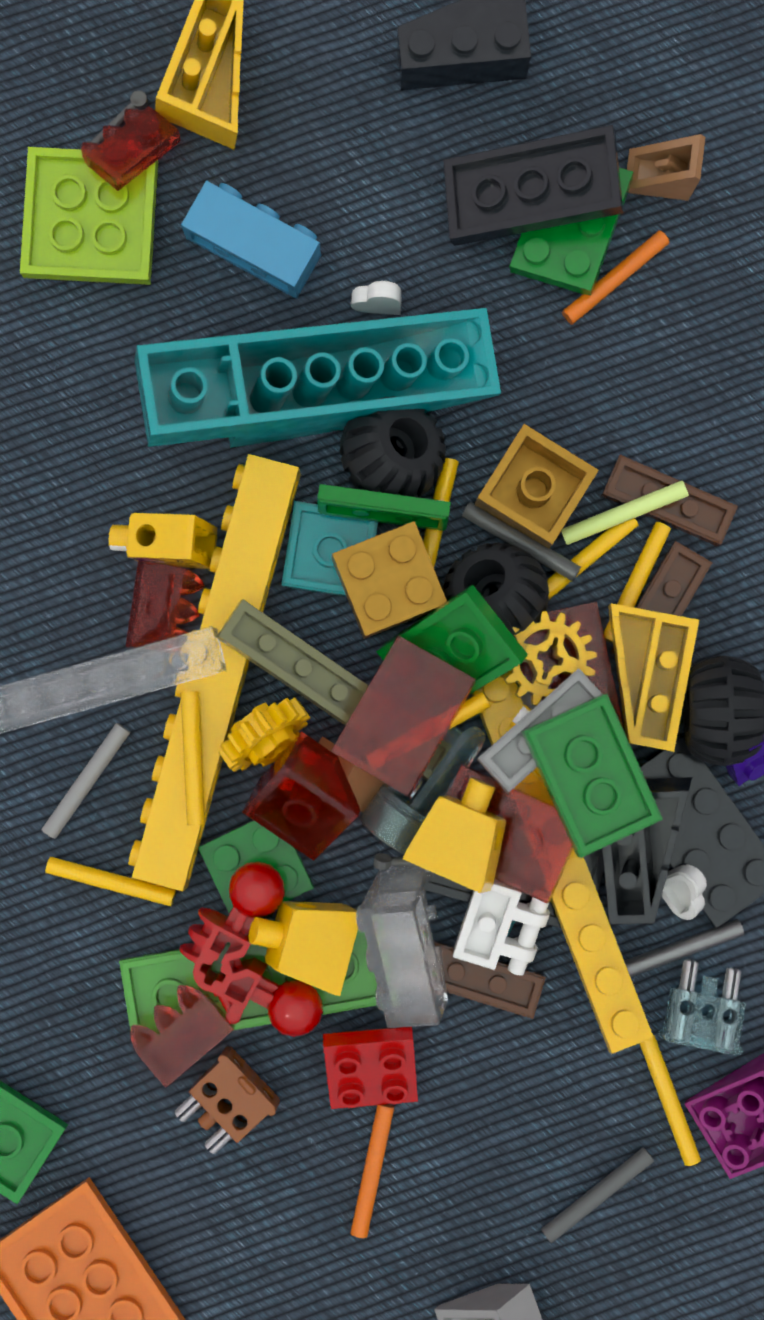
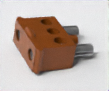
M225 1047L218 1057V1061L194 1082L189 1090L191 1096L175 1110V1115L178 1117L197 1100L179 1120L182 1122L187 1121L202 1106L206 1112L198 1118L201 1127L208 1131L216 1122L221 1126L205 1142V1147L208 1150L223 1136L209 1151L212 1154H216L229 1140L233 1139L238 1143L267 1115L273 1116L280 1104V1100L273 1090L232 1047ZM208 1083H213L216 1088L210 1087ZM223 1099H228L232 1104L225 1103ZM238 1115L244 1116L247 1120H242Z

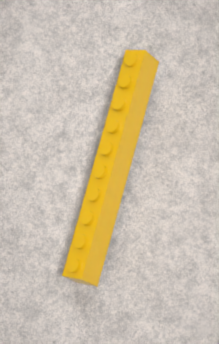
M248 454L245 465L238 464L234 475L232 488L238 490L234 506L227 505L223 515L221 530L227 531L222 548L216 546L210 563V572L215 573L211 589L204 588L198 607V613L204 614L200 631H192L187 646V655L192 656L188 673L181 672L175 690V697L181 698V692L198 691L205 824L223 758L218 751L222 749L220 745L229 740L228 735L231 732L250 663L248 659L218 640L216 636L242 599L262 613L264 612L301 476L299 467ZM180 700L177 714L170 713L166 722L163 738L169 740L165 757L159 755L152 773V781L158 782L154 798L147 797L144 803L140 823L146 824L142 841L135 840L128 865L134 866L132 878L184 891L189 886L205 825L187 826Z

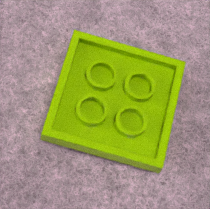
M28 147L20 274L22 277L151 285L158 157L156 153Z

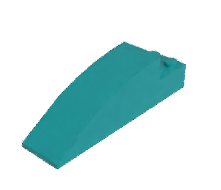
M487 308L137 345L134 360L148 447L229 437L230 448L344 430L349 420L357 417H366L377 411L425 409L424 412L426 413L501 394Z

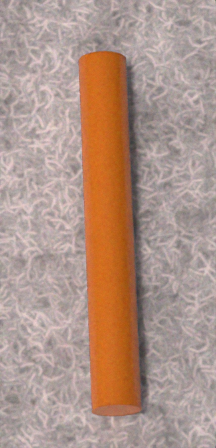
M658 230L596 282L591 296L582 294L562 311V315L569 324L573 325L670 243L665 233Z
M391 1104L377 1105L350 1232L352 1236L357 1238H367L394 1112V1106Z

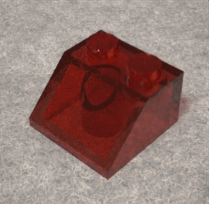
M301 731L260 777L242 813L314 861L359 816L361 809L338 756Z

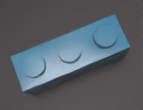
M206 180L181 224L185 237L189 241L296 299L321 257L320 242L316 240L317 236L311 230L300 224H295L294 227L289 226L279 220L280 216L273 209L260 203L255 207L242 200V195L236 189L224 183H220L218 187Z

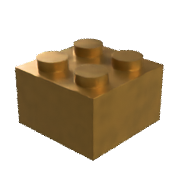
M523 424L478 496L475 506L549 549L599 470Z
M415 521L332 553L333 564L363 639L428 614L447 602Z

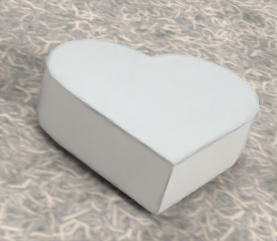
M375 281L369 286H359L352 291L351 307L356 311L364 313L400 315L401 288L389 281Z
M688 864L668 871L662 898L672 912L681 919L691 920L704 908L705 900L702 893L705 891L707 884L703 873L696 867Z

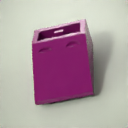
M763 1053L689 1098L684 1103L730 1179L764 1166Z

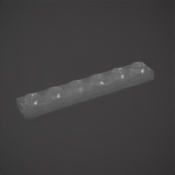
M211 626L0 686V733L227 671L221 643L216 638L218 630Z

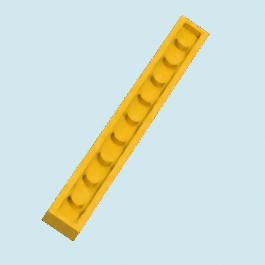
M511 670L472 693V696H475L483 691L491 706L479 713L491 745L511 729L509 725L524 706L521 697L518 698L515 695L518 689L516 681L508 684L504 681L508 675L512 674ZM531 772L510 791V795L547 892L552 896V905L609 1053L613 1054L654 1037L584 857H577L546 786Z

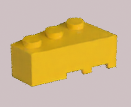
M194 0L157 93L155 116L234 150L238 134L244 0Z
M610 603L608 609L627 740L631 744L674 752L699 620Z

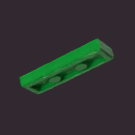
M325 484L319 485L317 497L318 512L320 514L397 525H406L415 521L418 528L444 531L447 528L451 502Z

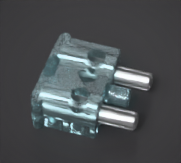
M684 960L679 988L670 987L664 1028L659 1030L658 1035L670 1043L736 1056L742 1054L743 1048L739 1045L746 1002L737 1000L742 972L734 968L726 969L722 997L716 996L718 979L703 976L701 992H694L699 963L694 960ZM686 1000L688 1008L685 1012L681 1013L680 1004ZM708 1005L709 1013L703 1017L701 1014L702 1008ZM729 1009L730 1018L724 1021L723 1014Z

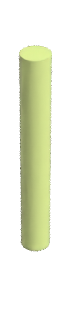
M683 480L565 527L561 532L566 544L569 545L688 497L689 494Z

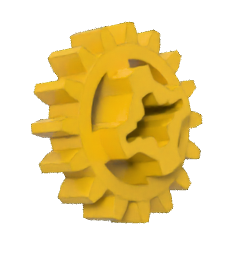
M542 611L539 623L535 624L533 621L527 629L514 635L515 639L528 654L523 662L528 663L533 673L532 683L525 678L520 665L511 669L512 674L508 675L504 681L506 684L517 681L520 686L515 695L518 698L527 692L531 693V705L537 706L542 697H547L555 690L548 689L551 684L552 678L560 673L572 675L579 668L586 676L595 675V670L586 666L587 660L597 657V652L586 651L584 646L592 640L591 635L578 636L577 631L581 625L579 621L569 627L564 625V613L558 614L553 622L550 621L547 611ZM513 627L515 633L520 630L516 627ZM548 630L544 642L536 646L524 643L531 634ZM565 637L572 643L577 658L568 655L563 645ZM552 646V656L559 660L558 665L549 667L547 672L544 673L542 669L543 661L537 659V654H543Z
M295 697L291 700L285 698L278 705L273 703L268 706L265 702L253 708L252 712L242 720L234 723L231 727L232 733L228 735L229 740L220 745L222 749L218 752L233 772L238 769L243 771L251 764L256 766L261 763L263 767L276 761L286 750L295 746L298 742L299 730L308 725L306 721L310 719V716Z

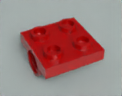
M412 1026L323 1034V1049L331 1109L418 1102Z

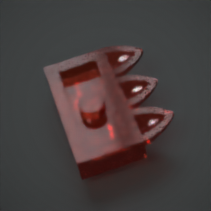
M150 106L145 110L125 109V125L123 127L115 125L103 126L104 142L101 144L95 142H84L81 144L82 157L88 167L117 191L181 142L179 129Z
M138 561L126 647L162 653H181L187 651L191 635L182 628L176 627V624L189 623L198 618L200 613H198V609L191 602L180 596L195 593L204 587V583L199 576L191 570L149 561Z
M179 985L177 987V999L183 1012L182 1015L168 1006L156 1005L154 1007V1020L159 1034L145 1026H131L130 1035L134 1050L165 1088L235 1028L234 1024L227 1022L224 1012L208 993L204 995L200 990L187 985Z

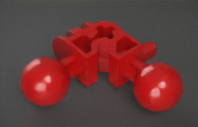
M262 862L246 863L239 867L231 876L228 888L233 907L229 915L226 916L209 908H200L198 914L204 925H191L188 929V934L194 941V944L184 943L180 945L179 950L182 955L195 963L193 976L197 985L204 991L213 993L215 997L218 996L226 1011L225 1017L227 1022L230 1024L238 1023L249 1000L267 1008L272 1026L281 1034L292 1037L305 1035L314 1030L321 1021L323 1004L318 991L311 985L299 980L286 981L279 985L262 976L268 964L255 957L243 961L240 959L245 956L251 945L249 943V929L255 917H266L275 912L281 905L285 894L284 881L280 873L270 864ZM227 942H229L230 947L221 961V970L219 973H215L211 970L214 960L217 961Z

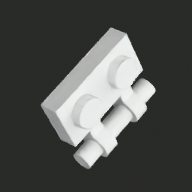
M496 877L491 891L478 893L473 890L453 949V957L495 970L499 956H506L511 958L508 970L515 975H524L528 962H533L538 949L535 942L539 930L546 926L550 916L547 908L552 896L544 890L537 889L534 891L531 903H521L519 899L522 893V885ZM512 920L523 923L519 937L514 939L507 937Z

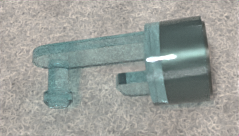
M472 726L464 732L453 727L435 737L437 740L443 739L452 747L415 799L411 800L422 785L423 778L416 772L404 768L398 772L390 785L383 783L359 817L362 824L385 844L405 854L439 796H448L480 752L485 742V732L477 726Z

